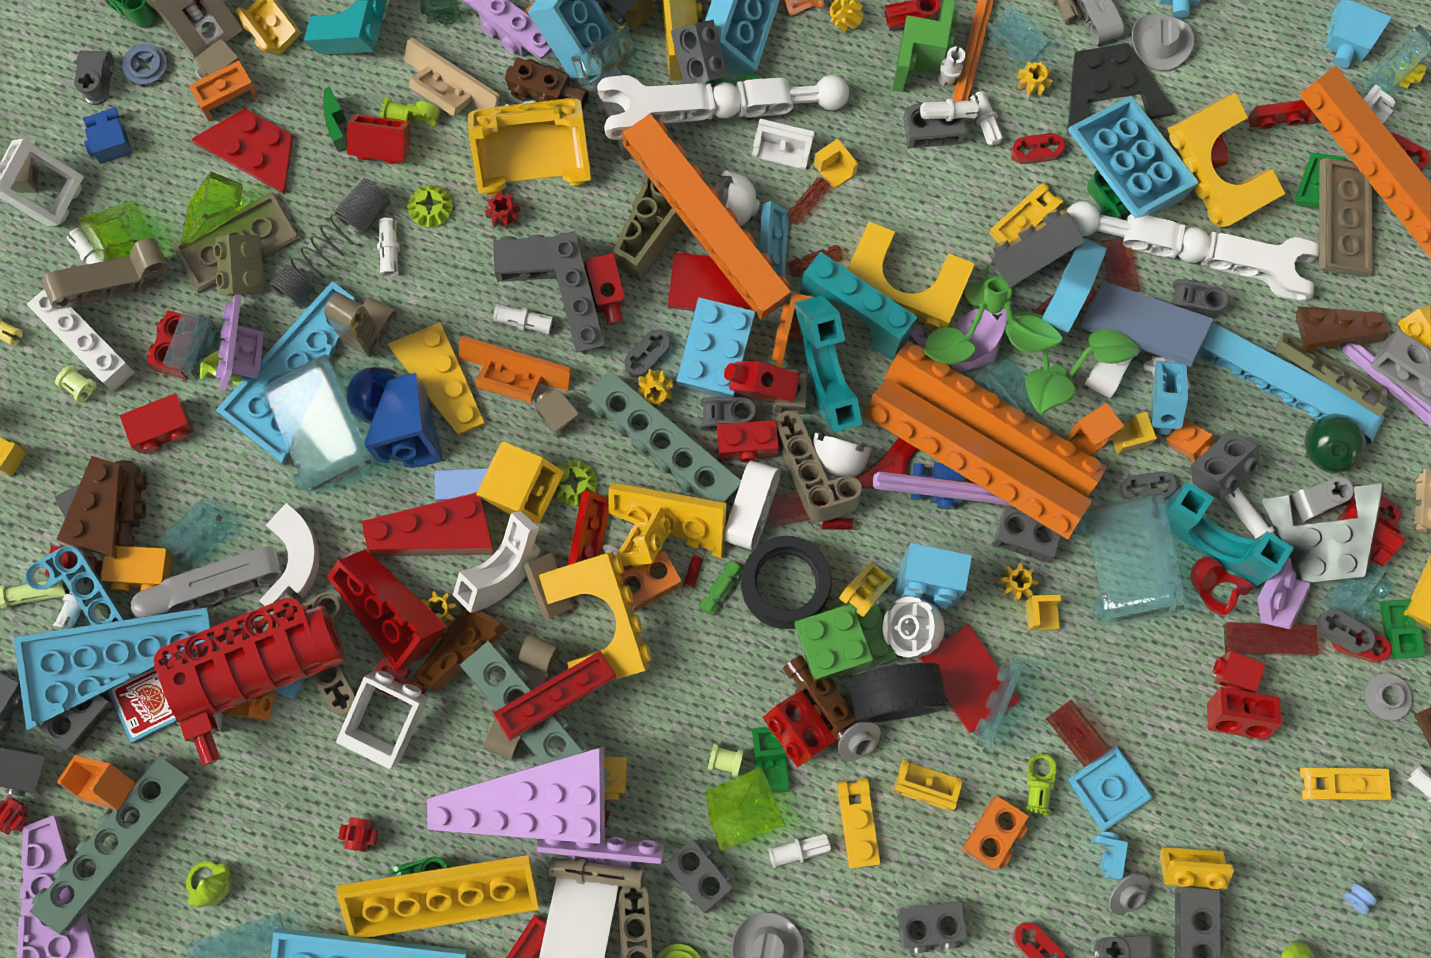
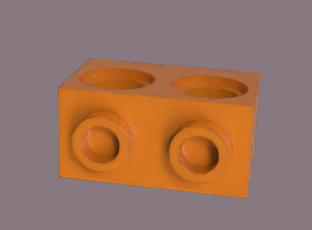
M665 550L657 554L652 564H644L639 567L623 566L624 573L621 576L624 585L629 581H636L641 585L639 591L632 594L633 603L630 604L633 612L682 587V581ZM655 567H662L667 571V574L662 579H654L650 572Z
M998 796L993 797L961 851L992 871L997 870L999 866L1004 868L1013 854L1009 850L1015 840L1019 842L1029 827L1025 824L1029 816ZM1001 813L1007 814L1012 820V826L1009 830H1003L998 824V817ZM986 839L993 841L996 845V853L993 857L986 856L982 850V844Z

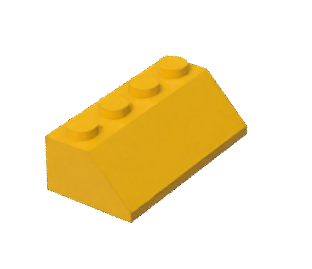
M662 0L670 81L683 80L671 30L698 23V20L702 19L701 2L696 3V0Z

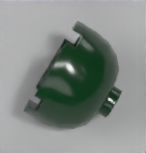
M1337 413L1328 414L1329 416H1324L1321 419L1318 418L1310 425L1304 439L1306 454L1313 465L1330 473L1347 472L1357 466L1364 457L1367 445L1365 433L1358 422L1347 415Z

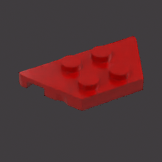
M244 108L193 137L192 142L198 147L282 194L286 192L287 172L290 166L289 157L293 144L292 134Z

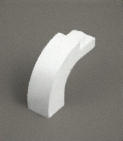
M286 503L266 524L285 543L288 551V564L280 579L259 600L264 606L285 598H293L291 594L294 591L304 598L313 586L318 573L320 555L316 537L307 522Z
M521 511L511 513L504 539L498 550L481 565L459 572L453 596L472 613L495 604L512 592L527 576L523 563L537 558L541 549L535 544L539 527Z

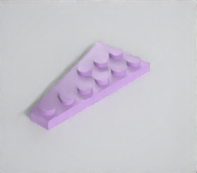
M604 746L427 799V829L600 844L605 841Z
M56 815L23 827L21 865L24 869L23 887H20L22 908L21 917H19L17 958H99L86 913L67 936H62L29 912L34 906L31 902L36 894L44 887L47 889L56 879L54 877L55 872L64 862H71L59 817ZM67 887L62 890L60 901L62 904L70 903L74 898V889Z

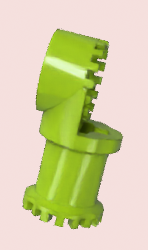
M390 97L383 99L381 104L383 109L380 108L383 111L380 112V117L408 120L410 124L412 121L416 123L419 121V124L421 121L431 123L430 127L432 128L435 127L440 114V110L431 103L418 101L416 105L412 103L405 105L392 101Z
M1036 754L1027 763L1029 795L1027 806H1024L1023 812L1051 816L1049 801L1051 790H1054L1056 764L1050 755ZM1037 759H1043L1048 763L1049 772L1046 776L1041 777L1034 772L1033 765Z

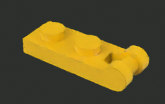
M1043 182L992 227L989 234L998 243L1008 240L1010 243L1019 237L1017 233L1031 224L1036 227L1044 222L1043 217L1049 212L1059 209L1063 205L1064 200L1059 196L1055 197L1049 191L1050 187ZM1042 199L1047 205L1044 207L1038 200Z
M870 562L847 586L839 599L845 604L849 602L857 608L856 612L864 617L895 579L873 562Z
M1300 769V778L1304 779L1305 789L1301 791L1302 800H1391L1389 769ZM1317 778H1324L1325 790H1317Z
M860 778L858 782L847 783L846 780L837 781L836 785L849 869L880 865L868 779ZM859 794L861 803L850 805L849 796Z

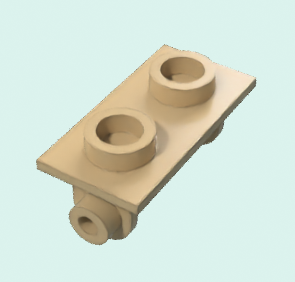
M1423 469V473L1419 474V478L1415 480V484H1417L1416 501H1421L1422 504L1415 506V520L1413 521V526H1416V532L1426 533L1428 529H1431V471Z

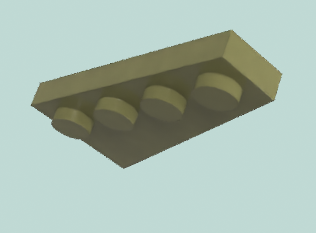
M1283 332L1276 347V351L1279 352L1283 359L1295 362L1309 373L1317 376L1381 417L1387 408L1386 386L1317 349L1314 352L1305 353L1302 341Z

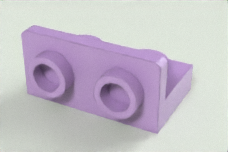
M1287 558L1278 574L1266 581L1258 597L1261 623L1290 629L1310 590V583L1296 579V573L1292 571L1291 558Z

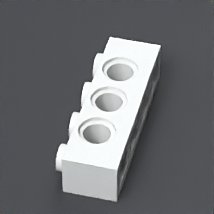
M42 290L27 303L34 313L112 392H115L135 374L71 307L65 309L52 308L45 290Z

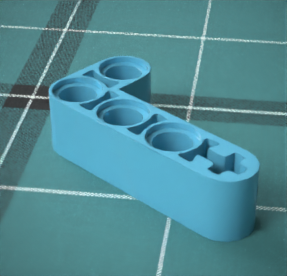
M1084 237L1085 242L1075 247L1059 285L1041 320L1066 333L1072 327L1091 290L1107 250L1106 247Z
M72 546L59 548L28 567L25 573V580L33 589L47 590L64 581L92 625L114 622L116 619L118 621L126 620L81 549ZM69 551L74 552L78 557L76 566L71 569L66 568L62 563L63 555ZM42 567L46 568L50 574L48 582L44 585L38 584L34 579L36 570ZM85 577L91 578L94 582V589L88 595L82 594L78 588L80 580ZM101 603L107 604L111 610L109 618L104 621L99 620L95 616V608Z

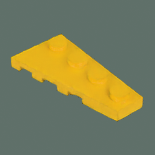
M441 322L387 344L409 374H417L426 388L428 398L458 437L485 426Z
M612 482L609 487V514L634 524H642L648 522L656 507H662L665 517L669 518L671 524L668 538L673 535L687 541L686 545L698 549L700 546L712 551L713 556L722 558L725 549L726 503Z

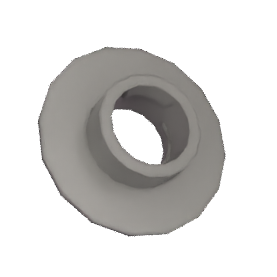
M1389 673L1378 674L1370 679L1365 687L1364 699L1366 706L1372 714L1380 719L1388 721L1398 720L1405 716L1411 708L1412 694L1410 688L1397 675ZM1385 688H1389L1395 693L1396 702L1394 705H1389L1383 700L1382 692Z
M863 721L848 728L838 742L840 757L845 761H856L869 755L880 740L881 731L879 726L873 722Z
M1137 873L1126 876L1118 882L1109 897V907L1112 913L1125 915L1128 911L1138 910L1144 904L1150 889L1148 877Z

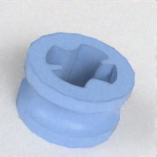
M1352 884L1350 887L1352 891L1350 893L1346 892L1343 897L1358 912L1367 915L1369 913L1368 907L1370 905L1374 906L1377 901L1366 889L1358 884Z

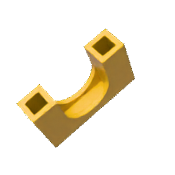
M1236 92L1216 100L1167 128L1172 145L1178 149L1183 163L1199 182L1195 186V192L1203 200L1207 208L1209 220L1218 228L1230 226L1285 194L1273 169L1258 172L1243 182L1234 185L1222 180L1213 168L1211 151L1217 137L1222 132L1248 118Z
M869 221L847 270L917 317L916 321L923 323L927 329L935 331L942 327H949L975 264L948 253L937 280L929 289L915 294L898 291L887 282L882 269V265L893 243L895 231Z
M614 551L540 574L539 578L548 604L580 594H591L600 597L611 607L616 619V631L611 643L602 649L601 652L617 676L615 680L643 672L650 667L649 662L652 661L651 651L648 644H643L640 635V632L643 631L642 623L639 616L633 614L630 604L633 603V595L630 587L624 585L621 576L624 573V567L620 557H615ZM598 651L571 659L567 662L568 668H571L572 666L585 660L586 658L597 653Z

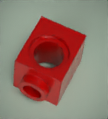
M1230 651L1216 659L1212 671L1216 674L1214 683L1226 688L1229 686L1230 689L1256 693L1266 664Z

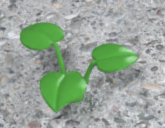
M986 264L982 281L978 283L968 282L964 290L966 301L973 306H980L969 332L964 336L960 330L953 327L936 329L928 336L923 351L928 357L944 364H960L969 360L975 353V346L968 340L972 338L985 309L990 313H999L1002 309L1006 310L1009 325L1013 328L1009 333V340L1016 348L1030 353L1041 352L1060 344L1063 338L1053 326L1041 321L1042 319L1036 316L1024 315L1015 322L1011 311V301H1009L1012 296V289L997 274L995 278L989 279L988 270L990 266Z
M1016 312L1012 314L1015 322L1024 315L1036 316L1041 319L1043 317L1034 312ZM1007 319V323L1005 321V332L1009 337V333L1013 328L1009 325ZM1097 330L1089 337L1091 347L1084 351L1069 373H1067L1064 367L1059 365L1049 367L1048 349L1044 350V369L1034 370L1026 377L1025 387L1028 397L1041 415L1049 409L1062 405L1073 398L1075 393V387L1072 383L1073 376L1089 354L1094 353V357L1099 362L1114 364L1137 356L1140 352L1139 346L1128 336L1117 330Z

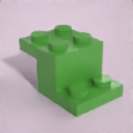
M955 0L943 1L938 21L907 16L900 43L892 91L903 92L904 85L911 83L914 69L940 74L941 63L947 57L949 49L953 47V32L959 11L954 10Z
M877 602L864 617L856 612L857 609H854L853 605L848 604L794 622L814 681L838 674L839 679L897 660L895 651L884 640L883 618Z

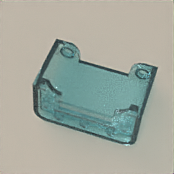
M327 354L315 358L264 385V392L260 393L266 410L272 409L298 473L294 475L296 484L300 491L306 490L310 496L376 469L373 459L365 447V442L344 396L341 384L336 377L335 368Z
M1146 494L1088 507L1077 524V530L1079 533L1083 532L1085 538H1090L1100 590L1097 601L1093 602V614L1096 620L1100 619L1101 627L1169 618L1183 610L1185 604L1184 591L1167 509L1162 494Z

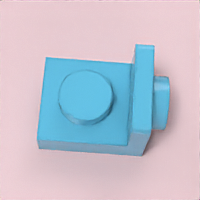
M1101 832L1100 836L1091 838L1092 844L1109 847L1108 852H1103L1100 869L1105 871L1104 878L1115 881L1122 880L1128 842L1120 841V835Z

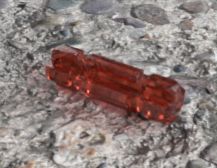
M818 177L812 183V187H809L796 202V205L787 212L789 222L798 225L820 200L821 195L823 196L828 191L830 184L824 178Z
M833 245L828 247L827 251L822 249L802 256L803 259L801 260L796 258L789 261L788 268L793 277L802 275L803 271L807 270L820 252L835 262L841 261L843 253L840 246Z

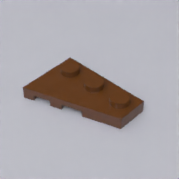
M1298 306L1296 311V320L1305 353L1314 352L1315 348L1320 346H1326L1328 349L1338 348L1340 343L1346 342L1359 345L1385 341L1389 334L1384 313Z
M91 456L56 540L116 559L117 548L115 547L116 533L119 531L117 514L118 504L121 502L123 467L120 464Z
M464 608L413 677L437 693L463 670L460 666L462 662L487 641L492 644L508 628L480 610L470 613Z

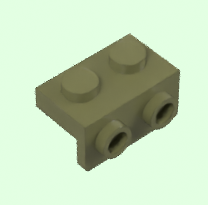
M226 235L216 237L213 252L217 259L216 285L219 288V294L265 293L260 235Z

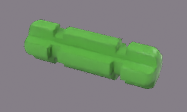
M732 560L724 567L725 573H720L708 590L709 596H704L699 603L700 609L709 615H713L719 607L717 605L718 602H723L735 584L733 580H738L743 572V568Z

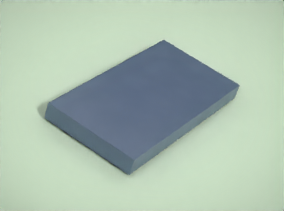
M1103 281L1081 322V328L1091 332L1100 329L1117 330L1132 339L1141 350L1192 367L1214 319Z

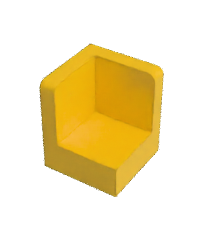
M836 139L815 153L814 166L832 188H837L856 175L858 163L839 139Z
M1147 412L1136 414L1131 421L1122 423L1124 427L1112 442L1117 455L1150 446L1157 438Z
M1 437L0 472L12 477L27 451L16 443L8 442Z
M1061 595L1031 596L1026 601L1028 631L1060 629L1057 605L1062 601Z

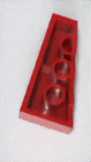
M477 492L361 521L367 550L374 557L493 555L495 553L483 500L476 495Z
M366 549L338 560L327 576L396 671L423 659L448 627Z

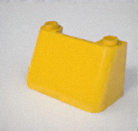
M567 98L482 108L468 114V134L478 194L485 193L488 196L497 195V192L501 193L506 188L507 182L562 176L563 180L569 182L570 185H581L591 180L582 106L579 99Z

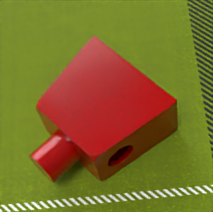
M611 253L585 260V267L597 313L604 312L608 326L623 322L620 307L625 306V297L614 254ZM607 282L610 283L612 296L610 297L603 296L601 290L602 284Z
M752 361L729 363L724 370V378L730 381V391L758 401H795L800 373ZM767 379L773 381L769 387H766Z

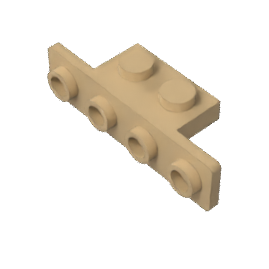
M414 38L407 40L404 60L420 70L418 74L410 79L409 88L452 116H455L469 104L478 109L498 107L500 95Z

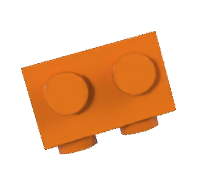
M792 293L790 304L784 303L780 319L782 321H780L772 355V360L777 361L776 367L782 368L788 340L802 341L794 303L813 298L814 296Z

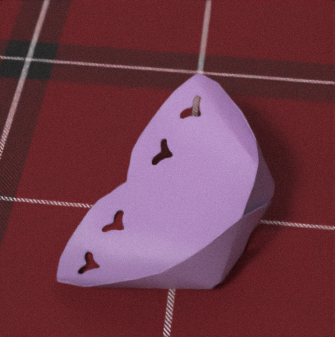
M979 308L969 311L958 320V330L964 336L969 332L972 325L971 321L975 319ZM986 309L984 310L980 324L977 325L972 338L968 340L975 346V353L969 360L960 364H948L949 367L959 373H963L973 368L989 366V364L996 360L1006 326L1005 321L1007 323L1008 319L1005 309H1002L999 313H990ZM1000 313L1003 314L1002 316L999 317L998 320H996V318L992 316V314H996V315H999ZM918 326L912 331L911 335L914 341L924 348L927 339L919 337V335H924L921 327Z

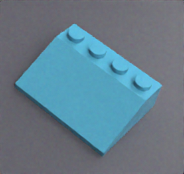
M1132 96L1068 128V132L1135 219L1162 212L1183 201L1199 183Z

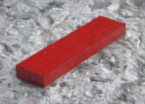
M600 650L493 712V717L507 740L511 741L615 680L617 676Z

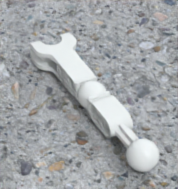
M629 75L607 77L602 79L597 85L598 94L602 101L618 103L625 110L624 113L610 116L605 123V134L609 139L621 140L622 132L649 114L656 121H662L663 124L712 119L713 114L719 118L726 119L733 117L736 113L738 117L774 116L790 112L793 109V104L817 102L825 110L834 111L844 106L849 99V86L844 79L837 75L825 76L815 86L789 87V82L785 78L738 81L736 86L726 82L718 83L714 87L711 86V83L706 85L694 83L645 86Z
M1079 201L1067 209L1082 237H1087L1095 231L1124 237L1123 245L1131 250L1173 259L1178 255L1181 260L1187 263L1201 261L1202 266L1265 281L1272 292L1281 298L1302 302L1313 298V282L1300 277L1295 271L1294 264L1299 261L1311 263L1319 257V244L1313 241L1294 237L1286 240L1281 245H1272L1223 233L1212 232L1208 235L1206 231L1198 227L1185 229L1183 224L1180 225L1174 221L1149 215L1135 219L1131 214L1126 221L1101 215L1096 205L1088 201Z

